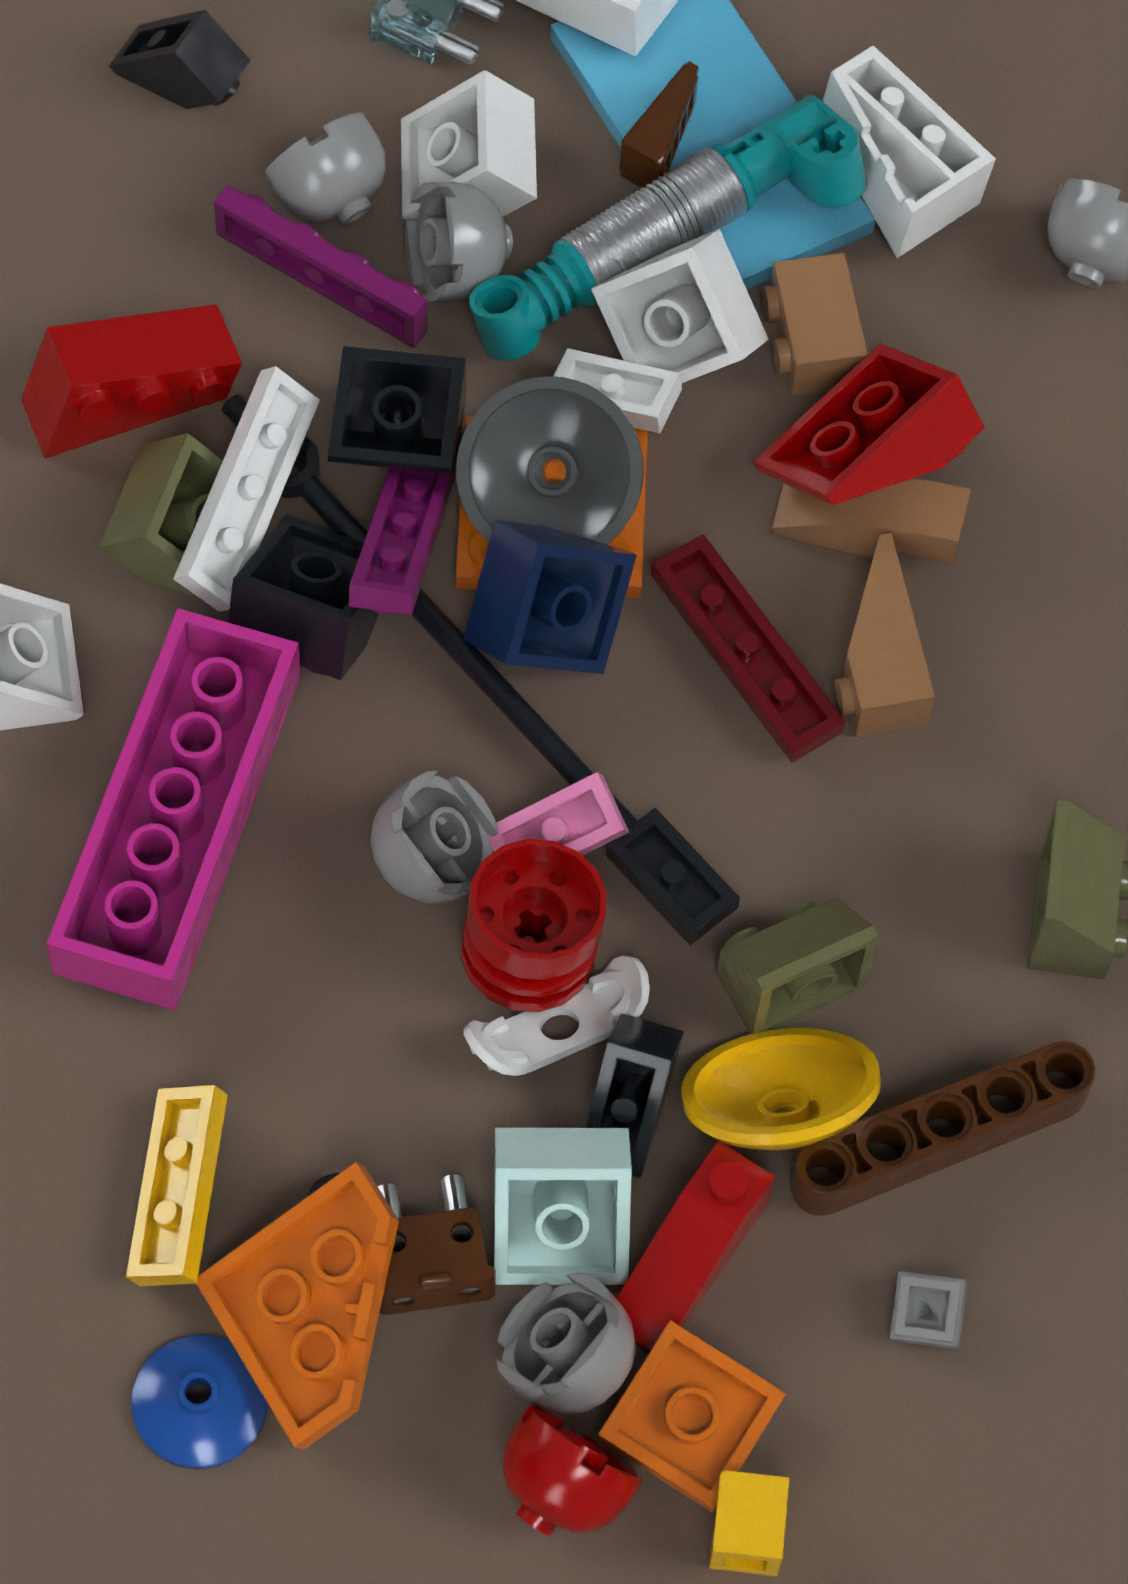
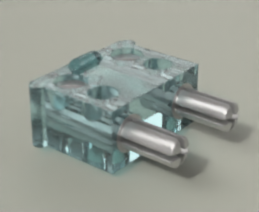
M378 0L371 12L369 38L373 43L385 42L429 64L433 62L437 53L441 51L471 65L478 57L479 46L450 33L464 8L497 22L504 13L505 5L498 0Z

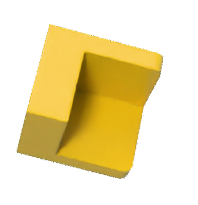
M728 1470L720 1474L715 1527L711 1540L708 1569L769 1576L778 1575L783 1558L789 1477Z

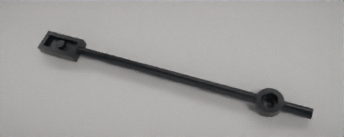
M237 394L229 398L222 407V412L236 427L239 424L247 402L241 395ZM305 437L293 465L299 472L289 475L280 497L295 498L301 496L335 533L364 543L368 531L319 480V453L315 444ZM420 588L412 616L569 785L594 774L475 646L463 640L464 634ZM611 792L629 833L608 843L606 856L691 946L738 909L740 897L656 808L637 820Z

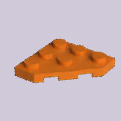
M357 1162L353 1163L201 1273L196 1284L295 1448L301 1450L308 1448L359 1411L399 1223L398 1218L366 1167Z

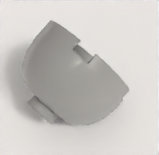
M362 112L348 114L323 126L327 134L316 138L310 143L306 136L280 154L267 167L265 171L266 179L276 197L287 210L304 221L322 224L338 218L343 226H347L361 219L373 209L369 198L380 189L387 170L386 156L377 133Z
M1071 178L1065 181L1064 186L1061 184L1052 204L1047 225L1050 247L1058 260L1070 268L1067 276L1082 286L1100 289L1103 282L1113 284L1127 282L1128 204L1118 200L1121 190L1091 180Z
M457 182L422 183L415 191L411 203H421L417 220H406L405 258L409 278L413 286H420L424 282L427 294L423 295V298L427 299V302L468 300L473 289L478 284L490 277L500 275L505 260L512 253L513 236L511 229L505 224L504 218L493 199L478 188Z
M426 771L392 791L384 799L374 817L370 837L374 862L384 880L399 894L414 901L429 904H444L469 894L471 881L479 866L493 852L489 835L493 837L499 833L496 820L484 798L467 781L457 776H453L448 780L440 776H434L438 771Z
M581 1273L566 1275L573 1283L563 1284L555 1289L547 1282L535 1287L514 1306L502 1325L497 1340L505 1348L502 1356L503 1363L496 1359L498 1371L508 1383L532 1405L543 1410L565 1415L583 1413L604 1403L623 1384L632 1369L636 1352L631 1319L624 1307L597 1278Z

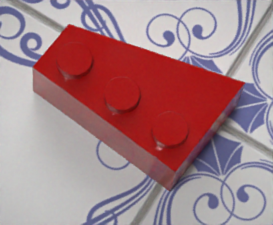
M217 304L51 326L46 329L21 401L44 459L227 399L242 361Z

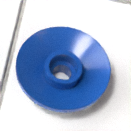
M212 1335L182 1337L158 1349L142 1366L132 1391L133 1419L144 1443L163 1460L176 1466L190 1469L217 1467L234 1460L244 1453L261 1432L268 1410L266 1399L231 1341ZM202 1384L207 1386L212 1393L206 1402L193 1404L186 1399V1393L189 1388Z

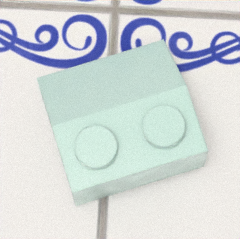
M495 1128L494 1269L496 1271V1285H541L545 1282L549 1285H563L573 1283L566 1275L575 1273L595 1277L603 1285L626 1284L629 1276L632 1174L629 1128Z

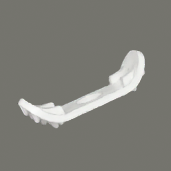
M631 956L617 957L611 961L601 974L589 978V983L584 986L583 990L566 1004L541 1012L525 1011L506 1020L502 1016L490 1023L473 1020L463 1029L464 1037L470 1046L472 1054H476L486 1063L489 1070H495L501 1074L512 1076L527 1074L609 1038L621 1013L638 1018L648 1003L650 991L648 973L638 958ZM557 1015L573 1017L579 1023L577 1031L571 1037L563 1040L550 1039L542 1033L541 1029L548 1019Z

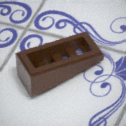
M690 61L687 64L684 63L622 139L620 176L640 188H645L647 184H651L653 180H657L659 176L663 177L665 172H669L696 103L699 66Z

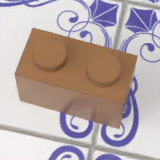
M845 253L774 262L771 285L762 287V306L766 322L776 323L779 336L773 339V356L776 371L778 374L787 373L791 396L830 391L868 355Z

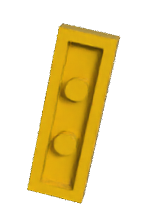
M215 1085L158 1089L126 1278L138 1286L197 1284L228 1094Z

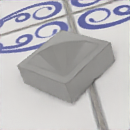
M898 1271L890 1339L894 1342L959 1350L967 1281L965 1279Z

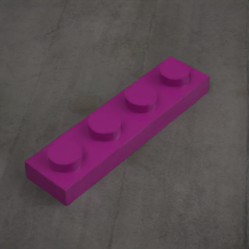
M227 185L214 201L216 232L218 236L413 349L427 333V299L423 298L421 293L410 283L403 280L394 281L373 269L370 263L361 255L352 251L344 252L324 241L320 234L309 225L304 223L295 224L277 214L266 201L256 195L248 194L246 196Z
M457 457L452 474L389 468L349 585V607L370 609L379 614L399 613L412 615L456 477Z

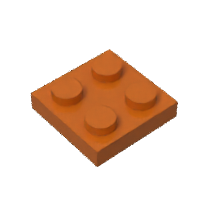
M670 1320L602 1427L597 1440L713 1513L717 1506L720 1474L725 1470L739 1472L786 1393Z

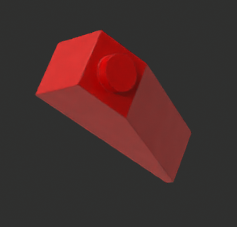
M719 1140L681 1192L616 1298L631 1319L635 1345L648 1354L670 1320L683 1327L770 1200L775 1176Z

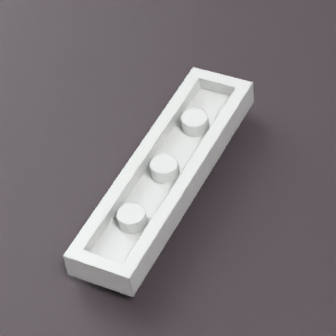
M277 366L260 371L173 578L219 612L230 610L233 578L261 545L320 402V399Z

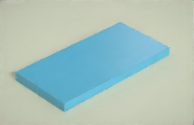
M679 0L636 57L560 21L550 25V40L620 149L622 139L684 63L687 64L690 61L699 66L696 103L670 169H674L675 166H679L680 163H684L685 160L694 157V154H698L699 151H703L704 148H708L713 144L726 146L797 102L730 0ZM786 178L757 196L751 210L747 211L745 215H741L740 218H736L735 221H731L726 227H722L720 231L746 289H749L772 278L774 262L823 256L872 234L876 220L861 197L845 206H822L813 201L791 180Z

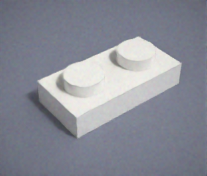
M568 348L553 375L555 377L577 380L600 390L621 408L633 428L659 434L682 390L679 372Z

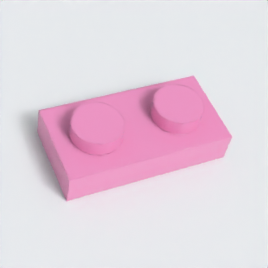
M596 772L497 822L499 833L493 837L489 835V839L494 852L503 845L525 839L556 841L578 851L583 856L629 833V830L604 776Z

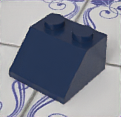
M495 520L463 640L508 665L604 674L637 555L624 549L546 526Z

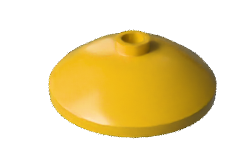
M782 1028L745 1035L709 1051L697 1060L686 1073L681 1086L683 1108L690 1122L709 1136L723 1143L742 1148L788 1150L827 1139L854 1124L875 1102L881 1088L879 1064L873 1052L863 1043L850 1036L816 1028Z

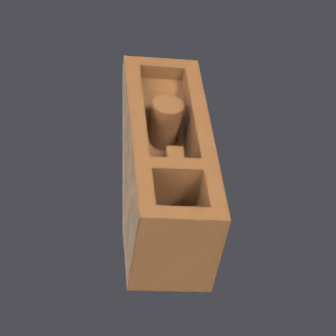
M892 532L879 534L847 651L842 678L835 679L834 681L838 711L841 716L850 715L855 737L928 725L935 700L933 686Z

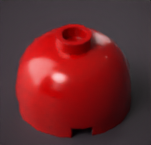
M529 1404L514 1426L507 1441L502 1467L507 1488L522 1503L516 1515L525 1523L547 1536H551L556 1527L582 1534L598 1531L612 1523L627 1507L642 1484L643 1479L638 1478V1473L597 1441L586 1434H583L581 1437L573 1431L564 1428L565 1421Z

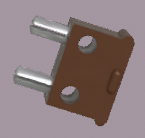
M454 1174L458 1209H455L450 1176L447 1175L441 1180L445 1211L405 1217L401 1215L397 1186L388 1184L390 1207L398 1218L399 1223L380 1314L390 1315L487 1301L495 1296L496 1271L492 1266H488L479 1209L478 1206L468 1208L462 1176ZM380 1185L378 1188L385 1198L384 1186Z

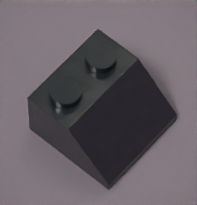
M343 346L328 449V462L452 474L460 446L467 394L466 358Z
M285 515L233 578L228 623L298 642L300 666L316 674L327 675L341 680L366 648L379 613L370 609L349 607V585L364 543Z

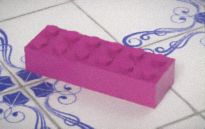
M177 608L47 940L46 946L53 975L171 1010H177L301 678L298 642Z

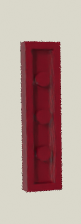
M704 534L652 563L651 576L791 763L844 732L846 721Z

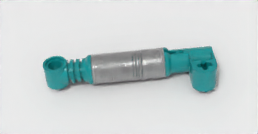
M809 94L726 146L713 144L708 148H704L703 151L694 154V157H690L689 160H685L684 163H680L679 166H675L674 169L665 172L663 177L659 176L657 180H653L645 188L641 187L640 191L636 190L635 194H630V197H626L625 200H621L620 203H616L615 206H611L610 209H606L605 212H601L600 215H596L595 218H591L590 221L581 224V227H576V230H571V233L562 236L561 239L554 242L551 254L545 257L544 262H536L533 264L532 270H523L520 272L519 277L512 275L493 276L478 284L469 297V306L483 348L494 359L505 361L518 359L529 354L539 343L541 331L547 327V323L553 324L557 322L560 316H566L571 313L572 308L577 309L582 305L587 307L598 305L591 288L668 249L717 229L721 230L722 227H726L731 221H735L736 218H740L741 215H745L747 211L751 210L757 196L786 178L791 180L813 201L822 206H845L856 201L867 188V175L857 132L818 97Z

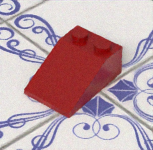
M880 343L755 459L753 464L757 471L828 504L834 505L942 469L952 459L960 455L965 447L985 427L956 373Z

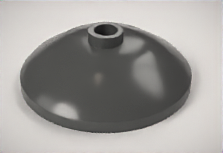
M545 376L529 378L509 385L494 394L478 409L464 431L457 454L456 480L462 505L473 526L488 542L491 538L495 520L546 526L608 545L623 531L636 510L643 487L644 463L642 449L638 436L628 417L611 398L600 390L583 382L565 377ZM558 459L566 467V476L561 482L554 484L546 478L545 468L550 461Z

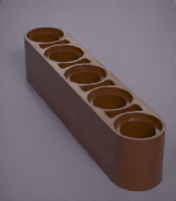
M1067 1041L1055 1042L855 1122L840 1133L804 1146L797 1156L791 1183L793 1199L801 1209L809 1214L818 1216L834 1214L1068 1119L1079 1112L1092 1086L1096 1070L1093 1058L1085 1048L1076 1043ZM1051 1072L1065 1073L1073 1079L1076 1087L1067 1090L1057 1088L1048 1080L1047 1074ZM996 1095L1005 1096L1014 1102L1017 1106V1111L1008 1114L1000 1113L990 1106L987 1098ZM936 1119L947 1120L956 1127L959 1134L949 1138L940 1137L931 1131L927 1123ZM876 1143L888 1144L896 1150L899 1158L891 1162L879 1161L872 1157L867 1147ZM817 1167L828 1168L837 1175L840 1182L828 1187L819 1186L811 1181L807 1172Z

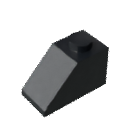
M201 10L138 25L108 67L116 75L185 109L211 104L218 106L226 102L237 91L240 85L238 77L248 65L250 59L206 10Z
M621 1013L607 1042L586 1128H629L631 1176L641 1178L668 1094L684 1031Z

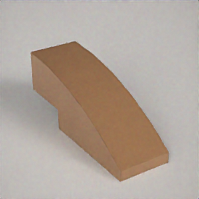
M912 478L831 505L783 483L771 528V535L873 559L879 534L892 532L897 552L953 565L971 489Z

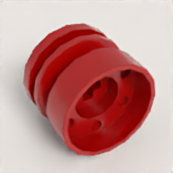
M525 839L503 845L482 861L471 881L467 913L462 931L461 961L469 981L488 1000L514 1011L541 1012L566 1004L583 990L594 969L598 942L601 938L606 918L607 892L597 869L578 851L556 841Z

